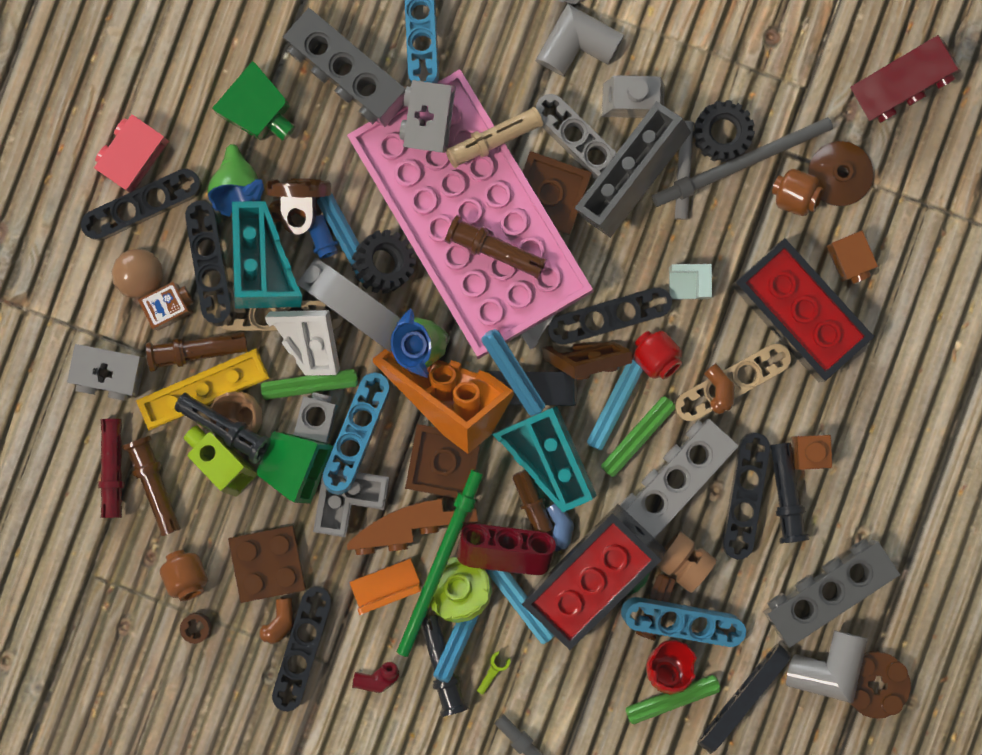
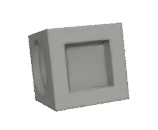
M315 392L312 393L311 398L303 396L294 435L324 443L329 442L338 405L331 403V396ZM315 407H320L325 412V421L320 426H314L308 420L310 410Z

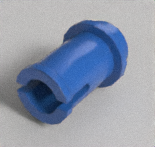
M324 215L316 216L315 224L309 230L315 245L313 252L318 254L320 259L337 254L338 250L336 247L339 245L337 241L333 240Z

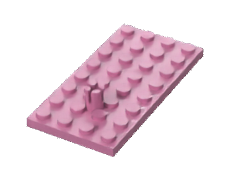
M460 69L437 83L456 86L448 143L449 148L471 138V134L476 131L481 133L494 127ZM406 106L402 107L386 127L378 121L374 124L368 122L347 135L478 359L488 354L487 349L481 342V338L486 332L494 329L498 330L507 343L593 292L591 285L506 144L490 150L488 156L483 158L478 156L454 168L446 153L403 147L404 140L400 139L399 133L402 120H407L408 107ZM427 106L426 112H420L419 118L425 121L424 126H426L428 120H433L434 114L428 111L429 106ZM459 215L462 217V221L477 228L482 226L488 228V231H490L489 235L540 258L547 259L544 269L541 270L540 277L537 279L483 253L473 255L470 253V249L457 243H446L445 237L454 217Z

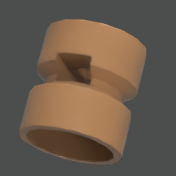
M679 531L664 547L666 551L657 567L667 575L675 574L676 582L692 593L708 576L717 559L703 548L696 550L694 548L695 542Z

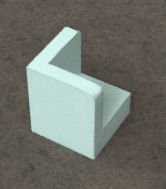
M672 264L669 267V294L672 300L710 299L712 297V264Z

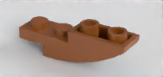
M443 498L427 500L403 507L376 520L360 531L347 543V550L355 549L356 555L376 553L375 547L388 546L389 551L408 549V543L415 541L413 529L419 528L420 534L439 532V526L449 525L455 510L444 511ZM477 507L473 508L472 513L468 512L462 529L466 525L478 521Z

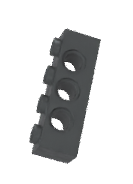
M309 7L283 36L289 45L287 52L300 63L304 60L309 62L313 66L310 71L323 83L330 80L336 85L335 93L348 104L352 100L361 107L358 112L371 124L378 121L386 127L404 106L406 89ZM321 44L328 45L325 53L314 55V50L317 46ZM345 64L352 65V69L347 75H338V70L341 66ZM370 84L376 85V90L372 95H361L365 86Z
M867 539L859 541L850 548L851 554L842 560L839 557L830 560L822 566L824 572L815 578L812 575L806 576L794 585L796 587L795 591L787 596L781 593L767 603L769 608L763 612L786 646L792 647L900 575L879 541L871 540L868 542ZM860 563L864 568V575L860 580L852 581L849 575L850 569L853 565ZM827 582H834L837 587L836 595L831 599H825L822 595V588ZM800 600H807L810 606L808 614L804 617H797L794 613L795 604Z

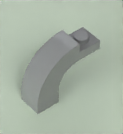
M315 258L297 284L391 352V335L401 318L330 266Z

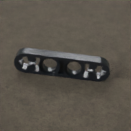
M181 169L89 211L82 218V231L87 237L97 241L112 237L194 199L201 191V179L190 169ZM184 176L189 180L194 179V183L190 185V192L187 193L184 189L174 192L178 197L173 200L171 192L165 186L169 182L172 188L180 186L182 184L181 178ZM155 189H161L165 193V201L159 207H152L148 203V195ZM124 203H132L136 210L135 216L128 221L121 220L118 215V210ZM111 210L112 218L118 226L113 228V223L111 222L103 224L100 234L89 229L93 225V218L96 217L98 220L104 221L110 218L106 212Z
M203 200L195 201L187 207L185 219L201 312L211 325L224 326L231 321L234 315V308L216 211L208 202ZM203 209L206 214H209V216L204 217V224L208 231L213 229V232H202L200 223L194 219V217L199 215V210ZM212 240L215 242V250L211 255L202 256L199 254L198 247L202 241ZM210 271H217L221 275V280L215 287L204 285V276ZM206 295H217L219 304L226 308V310L221 311L220 318H216L214 314L210 313V311L215 309L214 299L211 296L206 298Z
M652 288L559 315L550 322L548 335L555 344L567 345L647 322L666 315L671 310L672 298L665 289ZM653 294H657L658 298L665 299L666 303L661 306V312H657L655 307L644 310L647 316L641 318V310L636 298L641 297L642 304L653 300ZM629 303L634 307L635 315L632 320L622 321L618 318L616 309L619 304ZM598 312L602 315L604 323L601 329L593 331L587 328L585 317L588 313ZM579 315V324L584 335L578 336V329L568 332L567 339H562L561 335L554 334L553 330L558 328L559 321H563L565 326L576 323L572 317Z
M759 433L745 435L740 440L722 541L724 552L736 560L747 558L752 553L770 453L768 439ZM754 438H757L758 444L763 446L762 452H756L754 462H761L760 469L753 465L742 466L743 459L750 461L751 451L746 449V443H752ZM751 470L756 473L758 482L754 488L745 489L741 486L740 476L744 471ZM740 503H748L752 508V516L745 522L737 520L734 515L735 507ZM732 523L740 527H750L749 533L742 531L741 541L746 543V548L740 549L739 554H735L734 548L729 546L730 540H736L738 530H731Z
M322 586L309 588L302 596L272 693L273 703L281 711L289 712L296 709L300 705L305 693L332 605L331 593ZM317 592L321 593V599L326 601L325 606L318 607L315 615L316 617H322L321 623L314 618L302 617L303 611L310 614L313 604L308 601V597H314ZM308 623L315 627L316 637L313 641L305 642L299 638L298 629L302 624ZM294 655L304 657L307 663L305 671L302 673L292 672L288 666L290 657ZM284 675L293 680H302V685L295 682L292 694L297 697L296 700H291L288 704H284L283 697L279 695V691L284 692L289 684V680H283Z
M776 644L703 731L697 744L709 754L716 751L786 666L792 656L791 653L780 644Z

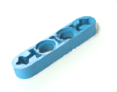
M405 0L409 79L411 84L412 80L420 81L419 76L415 75L421 73V63L419 60H425L427 71L432 75H427L426 81L423 82L438 83L439 61L436 1ZM418 5H425L430 9L429 15L422 20L413 18L412 10ZM419 36H427L431 39V45L427 50L418 51L413 47L415 39Z
M369 373L361 380L324 469V485L332 494H345L352 487L389 397L390 388L388 380L380 373ZM375 382H379L380 389L383 390L382 393L376 392L372 400L373 405H378L377 408H374L369 403H365L370 396L367 385L373 386ZM362 410L368 411L372 415V421L364 427L356 425L353 421L354 415ZM348 440L356 441L360 445L359 452L352 457L345 456L341 452V446L344 442ZM338 458L345 464L353 465V468L347 465L344 468L343 476L347 481L345 483L339 482L337 486H334L330 475H337L341 467L340 462H335V460Z
M642 597L628 599L621 608L623 620L631 629L726 647L739 645L746 636L745 625L737 616L730 613ZM640 607L645 614L652 615V621L649 617L639 615L635 620L631 613L637 612ZM667 612H675L677 615L675 623L669 627L661 626L662 616ZM699 617L706 618V628L701 632H693L691 629L693 621ZM716 624L720 628L730 629L732 624L736 630L735 632H729L727 637L722 630L716 629Z

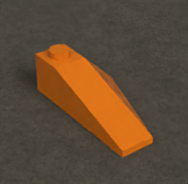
M384 349L373 358V363L447 439L467 454L492 434L514 395L512 389L490 373L481 370L478 373L461 368V363L453 360L447 363L438 359L427 369L429 375L426 378L412 373L399 365L392 351L389 352L387 349Z

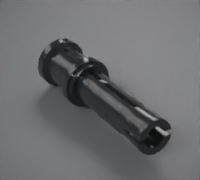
M186 392L179 397L175 404V411L184 414L224 439L227 448L231 450L237 449L244 453L253 464L258 463L264 457L270 446L271 439L269 437L257 435L249 430L244 422L231 421L214 409L194 399ZM198 411H200V412H202L203 414L207 415L208 417L212 418V419L215 420L217 423L214 424V423H212L211 421H209L208 419H206V418H204L203 416L199 415V414H198ZM245 440H248L249 442H251V443H252V446H250L249 444L245 443Z
M792 443L770 445L779 498V507H777L775 512L776 516L780 517L782 537L779 539L780 544L810 540L809 535L805 534L803 513L806 511L803 504H800L792 456Z
M437 614L430 616L433 630L430 628L428 617L424 618L421 625L433 671H435L446 646L439 619L440 616ZM453 673L448 683L438 679L433 681V689L437 690L442 705L441 717L470 709L469 705L464 703L459 685L462 680L458 674Z

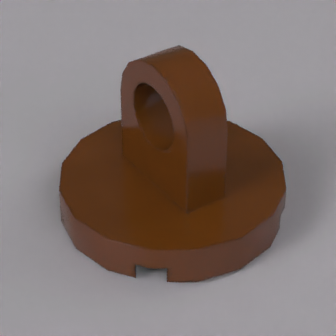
M291 178L286 183H280L278 179H271L265 183V194L281 197V222L284 228L293 234H303L312 229L315 224L316 197L331 195V182L321 181V179ZM295 208L301 209L305 213L306 221L303 226L295 225L291 219V213Z

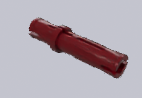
M100 419L101 481L98 482V488H101L100 518H122L121 496L122 488H125V481H122L121 473L122 419Z

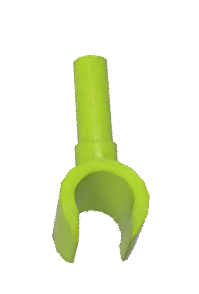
M500 651L493 653L490 657L491 667L477 689L482 695H484L499 671L506 670L511 663L509 657L502 668L495 665L494 659Z

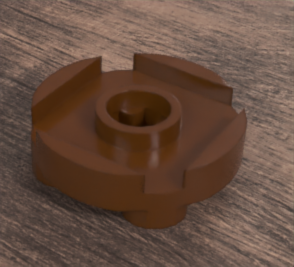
M881 651L864 653L854 701L850 704L859 713L870 718L880 719L898 714L907 702L911 690V681L907 668L888 653ZM876 676H881V681L885 683V687L880 689L879 693L873 694V688L868 687L869 681H875Z

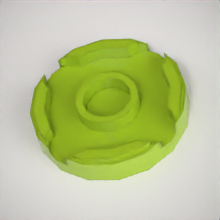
M457 557L449 558L430 606L438 616L446 621L455 623L470 621L480 615L489 604L492 594L491 579L485 569L467 567L461 564Z

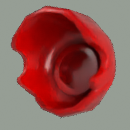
M675 639L663 641L651 652L647 659V678L651 685L660 692L669 695L681 693L696 677V674H694V664L697 660L696 655L686 643Z

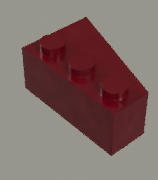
M937 35L852 85L850 88L868 120L874 121L878 119L879 123H882L897 114L895 108L907 102L909 106H912L927 97L925 91L937 86L938 89H941L956 80L954 75L959 73L961 69L943 38Z

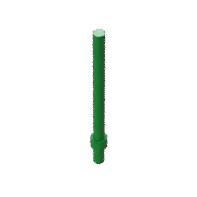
M471 470L462 493L458 492L454 502L455 511L396 651L401 656L409 657L468 512L472 513L477 499L474 497L484 476L483 473L477 470Z

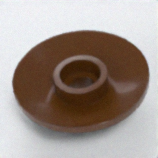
M836 141L824 145L813 155L808 167V174L816 176L820 181V187L824 188L821 200L833 206H848L858 202L867 194L873 181L871 160L864 150L850 142ZM843 166L848 170L846 178H841L837 174L838 167Z

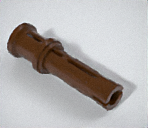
M459 215L454 217L445 237L446 243H457L470 249V253L473 255L483 253L537 279L540 277L541 270L544 269L547 259L540 258L489 235L490 231H488V228L483 226L477 228L462 221V217Z
M245 331L183 342V339L174 338L173 342L158 345H153L151 342L146 343V355L150 372H154L158 367L177 365L178 367H184L188 361L248 352Z
M149 435L122 445V447L128 451L134 466L133 476L141 480L159 527L160 535L165 536L180 530L181 527L178 524L161 479L159 470H162L160 467L162 465L160 461H156L149 443L152 438Z

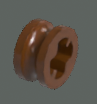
M192 613L184 618L180 624L181 636L189 643H201L211 633V621L203 613ZM196 619V624L200 621L202 622L204 628L200 630L201 636L195 637L196 633L191 635L188 632V628L192 625L190 620Z

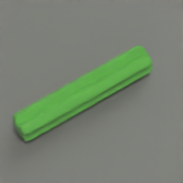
M354 369L339 371L337 375L302 376L261 383V394L263 399L269 400L356 387L358 385L357 372Z
M666 396L661 397L601 464V468L609 476H616L675 410V404Z
M715 675L707 676L692 682L681 693L672 695L662 693L626 707L627 717L631 724H637L719 693L721 691L720 684Z

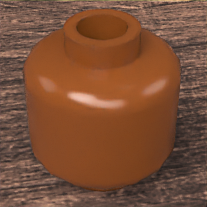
M790 169L784 177L779 175L776 178L772 194L776 195V205L778 208L799 216H806L810 211L815 212L817 210L824 188L820 187V181L816 176L796 169Z
M177 550L166 556L167 562L161 566L159 571L168 595L172 598H179L180 601H188L201 595L204 592L203 587L208 582V577L200 557L195 553H185L184 550Z

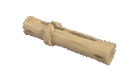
M532 107L484 132L479 133L476 131L472 133L471 138L446 148V155L454 168L478 156L483 158L489 155L490 150L538 127H542V118L538 110Z

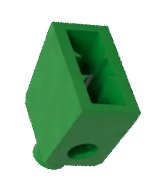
M253 61L212 108L218 116L259 140H262L271 131L279 139L285 141L296 127L283 116L290 107L288 101Z
M274 431L270 436V446L258 466L257 475L290 501L311 504L334 446L294 434Z

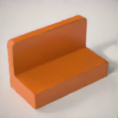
M411 558L349 582L359 606L357 608L359 615L422 591L423 588Z

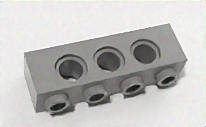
M706 419L703 423L697 420L685 433L689 437L688 440L681 447L675 444L663 457L667 463L659 471L652 469L641 481L645 487L636 496L630 493L620 504L654 538L739 447L710 419ZM695 445L702 446L706 451V458L700 464H694L689 457V452ZM675 469L680 470L684 475V482L679 488H671L667 483L669 472ZM651 494H658L662 499L661 508L654 513L648 512L645 508V499Z

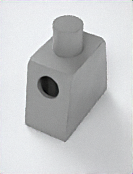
M622 75L611 77L603 83L602 117L644 118L656 101L664 106L665 85L662 78L658 76Z

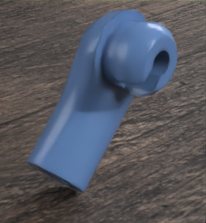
M553 503L546 508V511L555 523L551 536L556 543L555 552H558L570 545L574 523L567 512H562Z

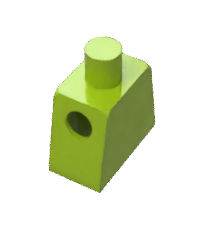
M198 425L192 427L185 434L183 439L193 448L187 456L221 492L237 497L257 476V470L235 449L227 448L224 439L212 432L206 434Z

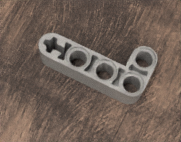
M554 94L542 96L536 104V109L543 121L542 128L586 171L592 172L591 176L596 180L616 155V152L559 96ZM554 105L556 107L555 115L561 121L564 116L568 117L562 122L559 130L555 128L558 120L553 115L543 116L544 106L551 108ZM568 127H577L582 132V138L576 142L566 139L564 131ZM594 149L600 150L605 155V162L600 165L592 164L588 160L587 154Z

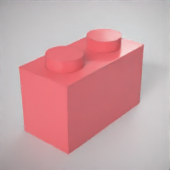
M132 114L128 120L124 118L117 125L114 131L116 137L109 146H103L95 158L97 164L94 167L129 193L136 190L169 143L163 135Z

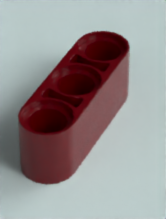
M468 524L461 531L456 557L461 564L467 567L528 575H543L550 568L556 543L551 535L540 531L484 524Z

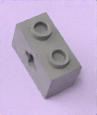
M412 80L411 87H406L404 95V106L408 107L407 120H402L399 137L401 140H404L403 147L446 153L445 149L448 148L456 86ZM427 106H429L428 111L434 114L433 120H428L426 126H424L425 121L419 118L420 112H426Z
M75 344L67 383L76 384L75 391L95 395L96 389L109 391L108 398L127 401L128 395L138 396L145 358ZM107 368L109 371H113L112 378L104 379L103 376L99 375L100 369Z

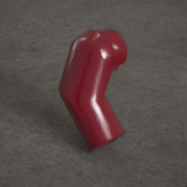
M385 662L372 675L355 672L352 688L382 693L398 680V667L393 662Z

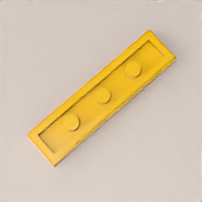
M256 348L140 398L136 402L148 430L151 431L185 416L175 411L177 400L185 392L194 399L209 406L216 397L224 393L241 392L269 380L270 377Z

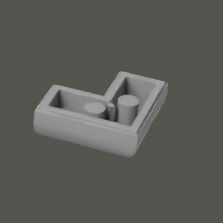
M567 3L535 61L562 77L565 76L579 49L608 65L624 35Z
M339 469L337 475H330L334 486H337L339 482L345 483L347 481L343 476L344 470ZM358 472L350 490L345 494L336 495L326 489L322 475L313 532L346 537L352 505L384 510L388 497L390 477Z
M834 630L827 662L794 654L789 665L786 685L795 689L853 703L868 638Z

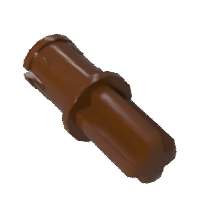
M526 470L514 474L513 481L522 501L520 508L525 510L532 530L546 533L554 529L543 503L545 497L540 496L534 479Z
M658 574L649 599L669 602L676 580L670 576ZM643 613V616L649 617V619L652 621V615H647ZM636 631V634L653 641L656 640L657 634Z

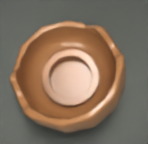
M132 249L122 253L115 260L111 270L114 286L122 295L131 298H142L158 290L163 278L162 265L153 253L141 249Z
M245 392L224 393L216 397L210 407L233 422L246 423L247 428L256 434L262 424L261 406L252 395ZM210 418V421H211L212 423H214V424L217 423L215 420H213L212 418Z

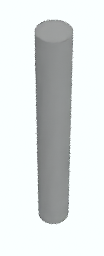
M685 121L691 134L679 148L677 180L686 176L690 179L694 126L692 121ZM689 197L683 200L680 198L676 199L675 219L688 220Z

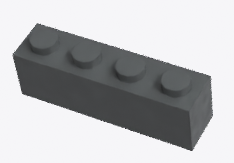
M655 102L576 205L575 209L588 223L608 237H612L691 134L683 118L659 102Z

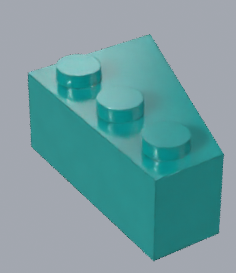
M266 201L232 202L235 309L301 307L302 294L291 271L289 260L286 258L282 248L280 237Z
M557 406L492 434L512 454L516 462L531 475L535 483L562 512L589 502L597 496Z

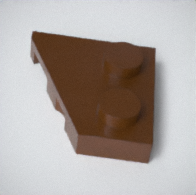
M615 341L573 344V352L563 353L554 350L553 346L543 347V360L570 375L573 379L584 380L590 378L591 374L602 371L613 372L617 371L620 366L631 364L632 351Z

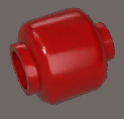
M661 330L654 333L646 331L636 340L635 345L637 348L633 359L650 378L656 379L661 377L663 380L667 379L682 365L680 360L682 350L666 332Z

